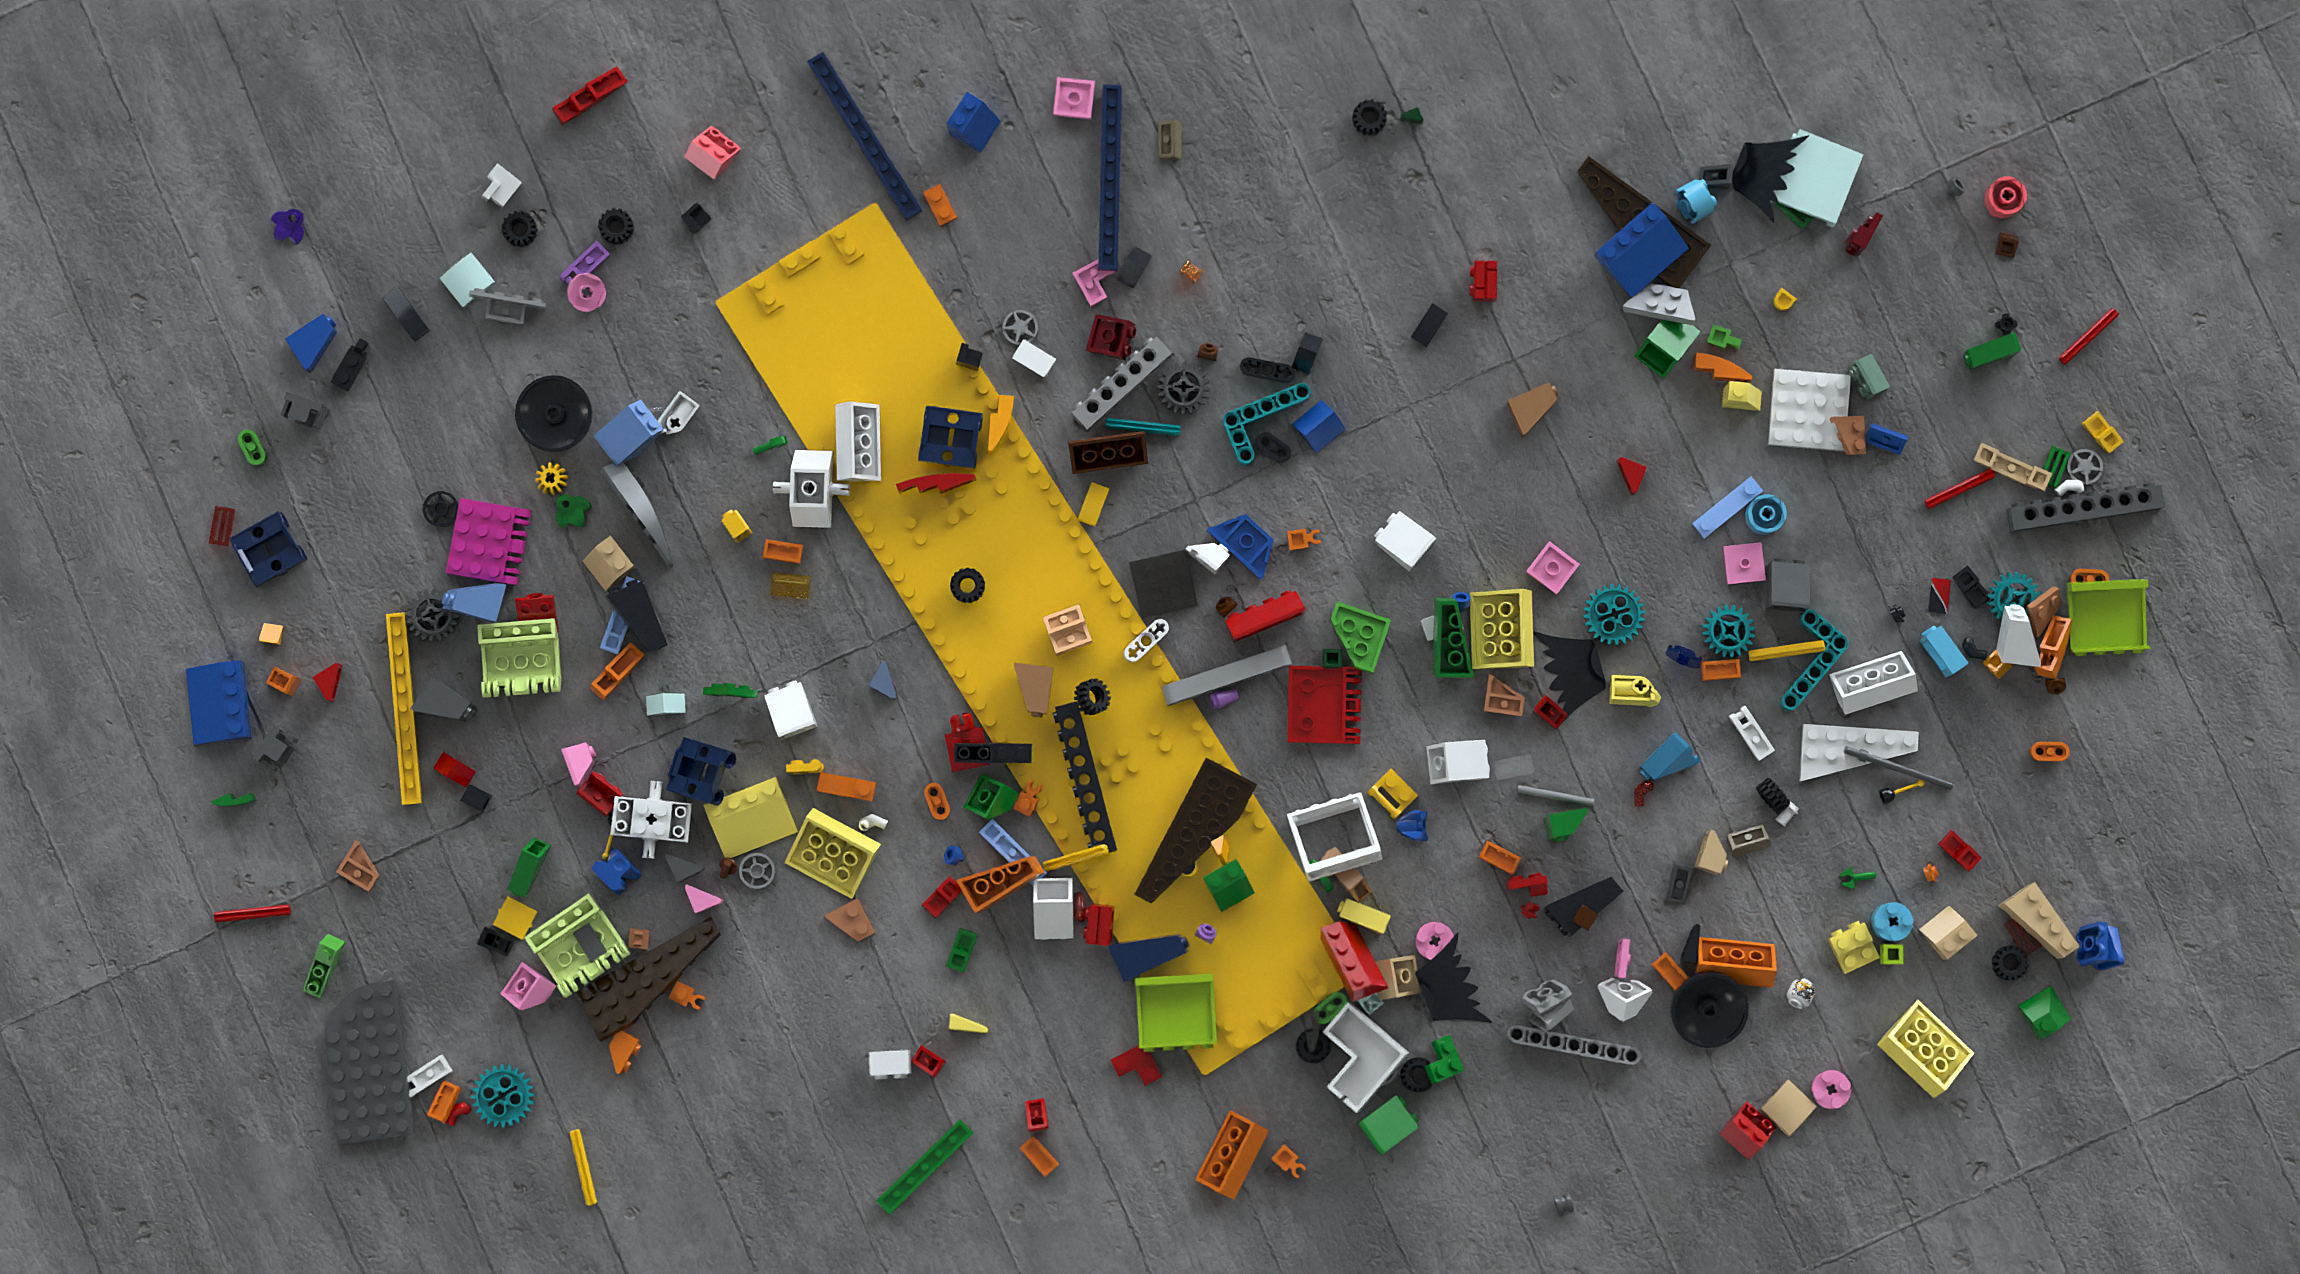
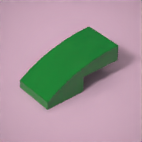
M229 793L212 800V804L223 807H237L256 802L257 799L253 793L246 794L235 799L234 794Z
M959 928L946 967L965 972L978 936L977 933Z

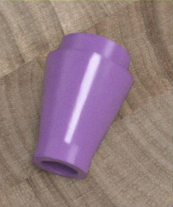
M1236 689L1213 691L1212 694H1209V700L1212 708L1219 710L1239 700Z

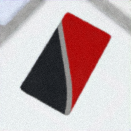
M1932 578L1929 612L1947 614L1951 580Z

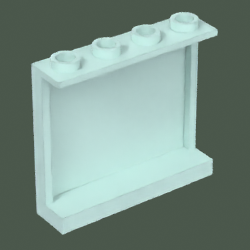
M1799 129L1797 134L1793 133L1791 139L1807 135L1809 137L1790 151L1797 153L1795 157L1785 160V162L1795 168L1791 173L1780 176L1786 183L1787 189L1773 190L1778 198V203L1827 222V226L1833 228L1838 220L1863 154Z

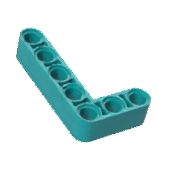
M1300 383L1229 411L1224 415L1223 427L1239 464L1249 466L1254 460V451L1244 426L1305 403L1311 394V389L1307 384ZM1305 389L1307 396L1299 397L1297 390ZM1287 396L1290 402L1285 405L1281 404L1279 398ZM1264 403H1269L1272 409L1266 412L1262 410L1261 406ZM1246 410H1251L1254 412V417L1248 419L1243 413ZM1234 417L1237 423L1230 426L1226 423V419ZM1239 434L1243 436L1244 440L1241 443H1236L1233 437ZM1241 453H1250V460H1242L1240 457Z
M1814 610L1803 612L1799 617V623L1818 641H1824L1825 651L1817 654L1781 697L1779 704L1785 711H1792L1800 705L1849 645L1846 636ZM1806 614H1810L1813 617L1812 624L1806 623L1804 619ZM1820 627L1827 628V636H1822L1820 634ZM1835 639L1842 641V649L1835 647ZM1824 653L1830 656V663L1823 662L1822 655ZM1811 668L1817 669V678L1811 677L1809 673ZM1800 682L1806 685L1804 693L1800 692L1797 688ZM1786 697L1793 699L1794 705L1792 707H1788L1785 704Z

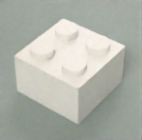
M910 1050L869 1052L870 1076H875V1079H888V1075H894V1078H907V1074H911Z

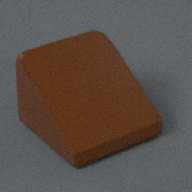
M2000 232L1995 254L2014 258L2019 243L2018 236Z
M1582 904L1572 922L1589 931L1598 914Z

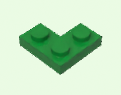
M712 683L711 687H703V695L717 697L757 698L758 690H751L750 686L739 685L736 688L735 684L724 683V685Z
M1450 1035L1431 1042L1438 1061L1426 1065L1425 1069L1432 1084L1464 1071Z

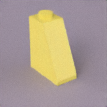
M1729 381L1723 388L1722 407L1760 411L1762 391L1750 383Z
M1346 899L1345 902L1341 901L1337 910L1340 913V918L1381 935L1384 934L1391 915L1350 899Z

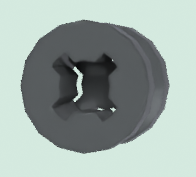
M1569 1193L1562 1197L1554 1196L1558 1215H1563L1567 1211L1570 1213L1574 1212Z

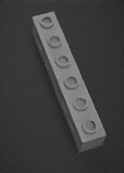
M1157 336L1154 339L1149 338L1143 344L1144 348L1140 352L1136 350L1131 354L1129 362L1125 365L1124 363L1120 364L1115 369L1116 373L1112 377L1107 376L1101 382L1102 386L1098 390L1094 388L1087 394V400L1083 403L1081 401L1072 408L1074 410L1072 416L1087 432L1172 357V352ZM1151 353L1155 358L1153 361L1147 362L1143 358L1144 355ZM1132 366L1140 368V372L1136 375L1131 374L1129 370ZM1118 379H1124L1126 385L1118 387L1115 382ZM1109 391L1112 394L1111 399L1104 400L1101 397L1102 393ZM1090 404L1098 406V410L1095 413H1090L1087 410Z

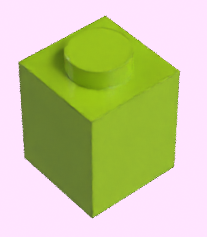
M1880 945V964H1903V945Z

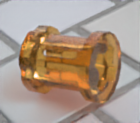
M1188 259L1179 274L1186 275L1195 284L1202 276L1204 270L1194 266L1191 260Z

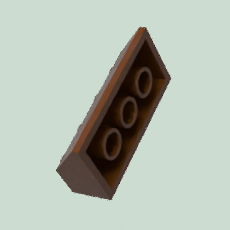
M1144 431L1068 441L1072 474L1148 464Z

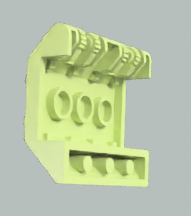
M555 619L477 625L478 642L481 645L484 682H481L483 698L492 697V690L494 697H499L500 686H505L506 696H511V689L513 695L530 694L531 688L532 693L537 694L538 683H543L545 693H549L550 685L551 692H560V649Z
M589 893L524 937L534 953L538 954L565 998L573 994L570 986L574 992L579 990L574 981L578 977L586 985L589 983L586 975L592 981L605 972L602 964L607 970L610 969V963L606 959L612 955L613 960L619 963L621 959L618 953L623 959L630 955L624 941ZM587 923L591 925L607 950L605 954L593 962L589 960L573 935L575 931Z

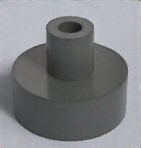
M1953 176L1947 181L1949 187L1945 190L1947 195L1955 194L1960 196L1966 191L1964 184L1959 178Z

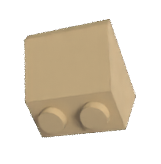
M611 535L598 544L583 560L605 591L636 569Z
M1710 829L1705 832L1694 868L1718 875L1722 871L1725 872L1728 860H1725L1727 854L1714 830Z
M1947 906L1919 929L1943 960H1948L1977 936L1970 925L1950 906Z
M1415 955L1375 961L1388 986V989L1378 992L1379 1000L1422 993L1415 972L1418 971Z

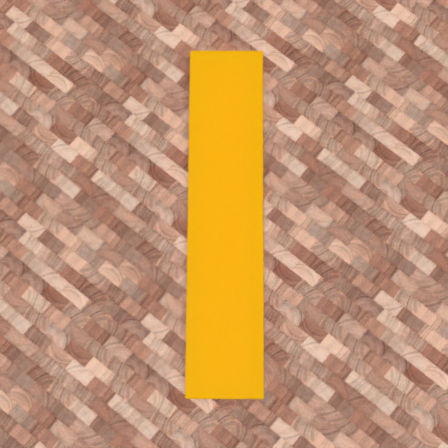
M872 203L716 301L717 307L806 448L810 451H834L833 483H850L851 489H842L849 490V496L837 495V497L993 743L1032 744L1031 763L1006 764L1025 792H1027L1026 785L1031 780L1034 781L1032 784L1034 790L1037 789L1038 785H1042L1041 792L1035 796L1040 799L1035 810L1064 856L1089 849L1087 843L1091 841L1089 835L1084 833L1082 824L1086 823L1084 816L1080 817L1077 806L1081 805L1080 799L1074 796L1072 787L1076 786L1074 779L1069 777L1067 768L1071 766L1069 760L1065 761L1063 749H1066L1064 741L1060 742L1057 731H1060L1061 728L1059 723L1055 724L1053 712H1056L1055 707L1077 701H1074V697L1077 696L1074 694V691L1077 690L1076 687L1081 682L1097 678L1098 681H1103L1102 685H1107L1106 691H1110V694L1107 695L1111 697V700L1108 701L1110 705L1107 706V709L1091 716L1089 714L1085 715L1084 711H1080L1117 852L1070 866L1094 904L1115 906L1112 932L1119 943L1181 934L1182 937L1185 936L1190 945L1188 947L1189 952L1140 974L1141 978L1213 974L1217 1044H1213V1048L1202 1049V1045H1194V1049H1187L1203 1075L1209 1074L1319 1004L1331 994L1344 988L1345 986L1320 939L1321 928L1335 922L1253 794L1240 819L1222 836L1225 837L1229 845L1227 864L1235 859L1238 860L1255 894L1223 912L1220 911L1203 880L1204 876L1224 866L1211 846L1196 860L1198 871L1195 875L1191 877L1181 875L1152 904L1134 895L1205 758L1239 775L1241 774L1193 699L1167 706L1161 687L1180 679L1157 643L1137 662L1128 663L1123 657L1125 648L1147 627L1012 415L1000 443L991 455L987 454L990 413H997L999 394L980 365L978 371L956 365L961 343H966L876 203ZM851 401L879 405L881 481L849 482L837 480L835 404ZM926 406L982 413L983 421L981 432L979 431L976 447L978 454L975 469L958 466L947 467L937 463L918 461ZM951 415L948 418V422L954 424L958 421L959 417ZM950 429L947 446L952 447L954 430ZM946 452L943 455L944 461H950L953 458V454L950 452ZM934 474H974L976 478L974 482L940 494L938 487L921 494L917 487L899 494L896 487L897 483ZM966 567L976 569L982 575L985 582V591L979 600L973 603H963L953 596L950 588L951 578L959 569H966ZM970 578L963 579L960 583V588L963 592L970 593L975 588V582ZM1079 604L1093 643L1057 656L1043 617ZM1143 636L1141 638L1142 645L1149 646L1151 639L1148 636ZM1138 645L1133 651L1128 650L1130 658L1132 656L1136 658L1135 654L1140 649ZM1015 663L1053 668L1047 715L1043 714V718L1033 717L1027 711L1014 668ZM1089 691L1090 699L1095 703V696L1092 691ZM1067 719L1064 722V727L1067 729H1072L1075 726V722L1072 719ZM1076 737L1069 740V745L1073 748L1078 747L1080 744V740ZM1077 756L1074 759L1076 766H1082L1085 763V759L1082 756ZM1084 774L1079 777V783L1082 785H1087L1090 782L1088 775ZM1087 793L1084 796V801L1088 804L1093 803L1095 800V796L1092 793ZM1097 812L1089 814L1091 822H1097L1100 819V815ZM1101 830L1094 833V839L1097 841H1102L1105 838V834ZM1208 924L1216 930L1217 935L1212 944L1195 936L1200 925Z

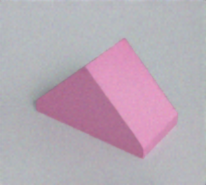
M686 884L685 886L696 914L720 905L724 901Z

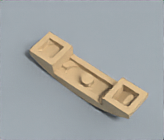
M1984 443L1980 444L1973 460L1987 469H1992L1995 473L2041 491H2045L2052 476V473L2018 461Z

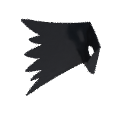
M1809 135L1778 142H1747L1742 147L1732 173L1733 188L1760 208L1773 223L1774 213L1770 201L1778 202V198L1773 190H1786L1787 185L1780 176L1795 170L1785 160H1789L1797 155V153L1790 151L1803 143Z
M1533 632L1540 641L1551 648L1543 652L1549 657L1555 658V660L1545 665L1544 669L1558 675L1551 683L1550 689L1564 690L1558 699V703L1566 701L1563 710L1568 716L1590 698L1605 690L1606 681L1593 640L1561 638Z
M1457 932L1432 960L1415 972L1433 1021L1475 1020L1492 1023L1487 1016L1473 1008L1480 1005V1003L1468 998L1478 990L1476 985L1463 982L1469 975L1471 967H1456L1462 956L1459 954L1453 957L1458 942Z

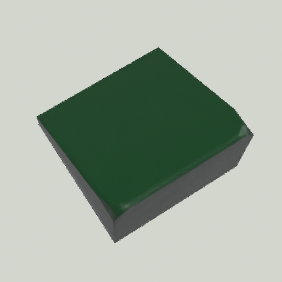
M1417 107L1401 113L1400 121L1423 124L1424 121Z
M1323 649V668L1342 669V649Z

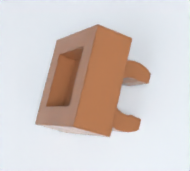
M630 928L628 948L648 950L650 930Z

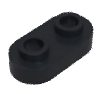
M1268 432L1261 433L1257 437L1256 446L1261 452L1278 463H1284L1289 460L1291 449L1287 444ZM1263 440H1268V441H1269V445H1268V446L1262 445V441H1263ZM1278 451H1284L1285 455L1280 457Z

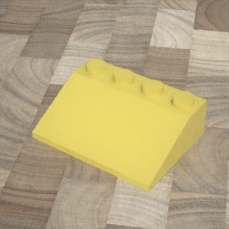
M1511 589L1470 593L1472 669L1534 667L1532 591L1527 589Z
M776 777L725 796L722 803L718 806L709 803L703 805L724 857H736L798 832Z
M813 808L806 816L785 863L853 899L881 844Z
M1916 1000L1877 1044L1933 1098L1943 1093L1974 1055V1052L1919 1000Z

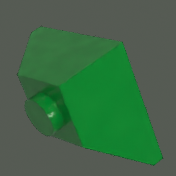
M981 773L963 807L989 820L1010 811L1019 793Z
M2052 986L2047 987L2018 1005L2038 1039L2047 1037L2071 1020Z

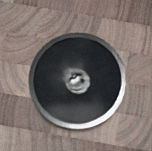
M550 375L532 381L521 392L516 403L515 419L521 435L531 445L543 451L561 452L571 449L584 439L592 423V405L587 393L580 385L567 377Z
M1714 971L1700 972L1684 980L1676 989L1670 1005L1671 1019L1679 1035L1690 1044L1703 1048L1723 1046L1734 1040L1743 1030L1749 1013L1748 1000L1741 986L1730 976Z

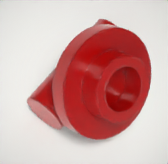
M1528 902L1526 906L1522 904L1521 909L1523 911L1521 913L1528 919H1536L1537 915L1535 912L1539 911L1540 906L1532 902Z

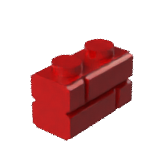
M1474 261L1473 266H1470V277H1473V284L1469 286V296H1473V301L1496 302L1497 261Z
M1090 904L1089 908H1086L1085 919L1088 920V925L1084 927L1083 938L1086 939V944L1111 945L1115 906Z

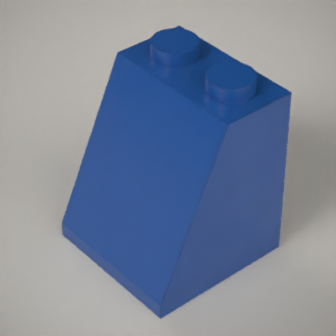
M966 92L947 121V128L949 134L981 153L1001 121L982 100Z

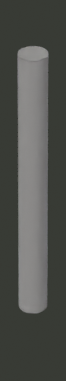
M1518 785L1517 793L1592 807L1594 805V799L1521 785Z

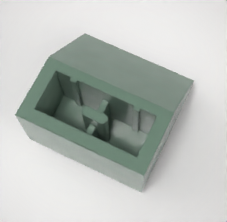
M1872 354L1856 360L1848 367L1851 379L1853 381L1856 380L1859 386L1858 391L1866 400L1890 388Z

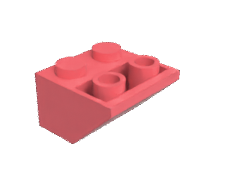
M710 126L692 140L684 157L712 179H715L725 171L741 148L720 133L719 130Z

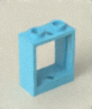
M1935 626L1930 627L1921 634L1923 637L1919 639V642L1945 678L1953 675L1968 664L1942 626L1937 628Z

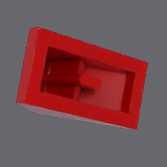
M1620 457L1616 462L1632 496L1638 491L1647 467Z
M339 663L332 664L312 677L325 699L330 702L335 700L343 667Z
M1544 695L1533 710V713L1556 730L1568 716L1547 695Z
M445 752L441 754L433 767L467 788L476 773L475 770Z
M921 1045L911 1062L936 1078L946 1060Z
M1044 1098L1025 1101L1029 1132L1048 1129L1049 1125Z

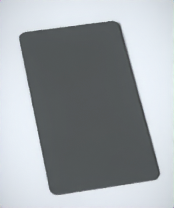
M589 923L573 933L591 962L607 952Z

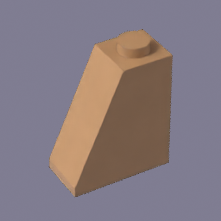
M1550 382L1507 400V407L1521 438L1526 436L1557 401L1558 392L1554 385L1551 386Z
M1015 663L1014 668L1027 711L1033 717L1043 718V714L1047 715L1053 668Z
M1334 847L1324 853L1321 861L1343 854ZM1355 868L1332 874L1357 903L1372 892L1364 877Z

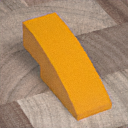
M999 395L997 413H990L987 454L989 455L996 449L1008 427L1014 396Z

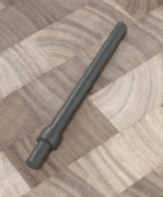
M1845 746L1843 751L1845 754L1856 757L1859 761H1868L1952 790L1954 783L1871 755L1863 749L1857 750Z

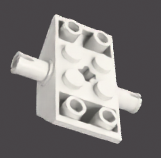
M795 450L791 465L790 482L774 481L773 486L781 487L773 488L774 494H790L789 507L793 527L831 528L832 496L850 495L849 490H842L851 489L850 483H833L834 451ZM813 485L814 491H808V487Z
M650 781V793L647 799L615 796L611 835L641 838L644 840L642 858H648V853L649 858H655V845L658 840L688 842L692 804L662 801L660 798L663 782L657 781V784L656 781ZM652 815L657 818L653 825L648 821Z

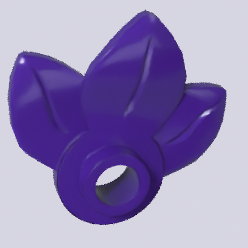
M290 209L287 212H275L271 217V221L276 224L274 229L275 239L284 240L290 237L294 244L300 243L304 236L302 212L298 209ZM292 215L296 217L294 222L291 220Z

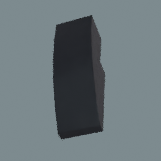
M396 287L383 297L388 307L413 341L416 342L430 332V329L399 287Z

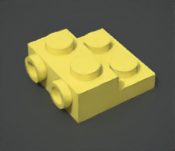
M1859 921L1848 925V930L1843 932L1841 929L1831 933L1832 937L1827 939L1844 974L1880 958L1865 922L1860 924Z

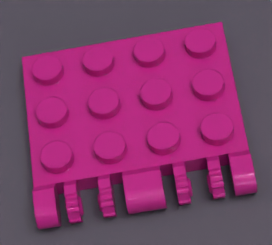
M460 498L446 573L518 586L519 578L507 576L505 573L520 575V570L506 567L508 561L517 564L522 563L521 558L509 556V553L523 555L526 541L512 539V535L527 537L526 532L514 530V525L529 526L530 521L516 519V516L530 518L532 511Z

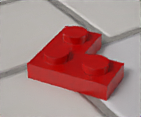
M1139 1045L1111 1059L1118 1077L1134 1069H1137L1144 1085L1162 1077L1150 1052H1144L1143 1048H1139Z

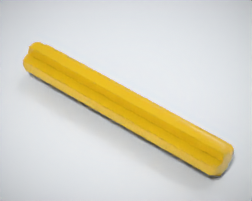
M1823 640L1756 649L1750 650L1748 655L1749 660L1753 662L1825 651V643Z
M1099 845L1044 861V870L1047 872L1107 855V845Z
M579 1129L570 1131V1138L587 1206L597 1203L581 1131Z

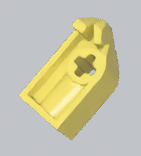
M1612 675L1610 678L1609 704L1654 707L1659 704L1661 696L1645 677Z

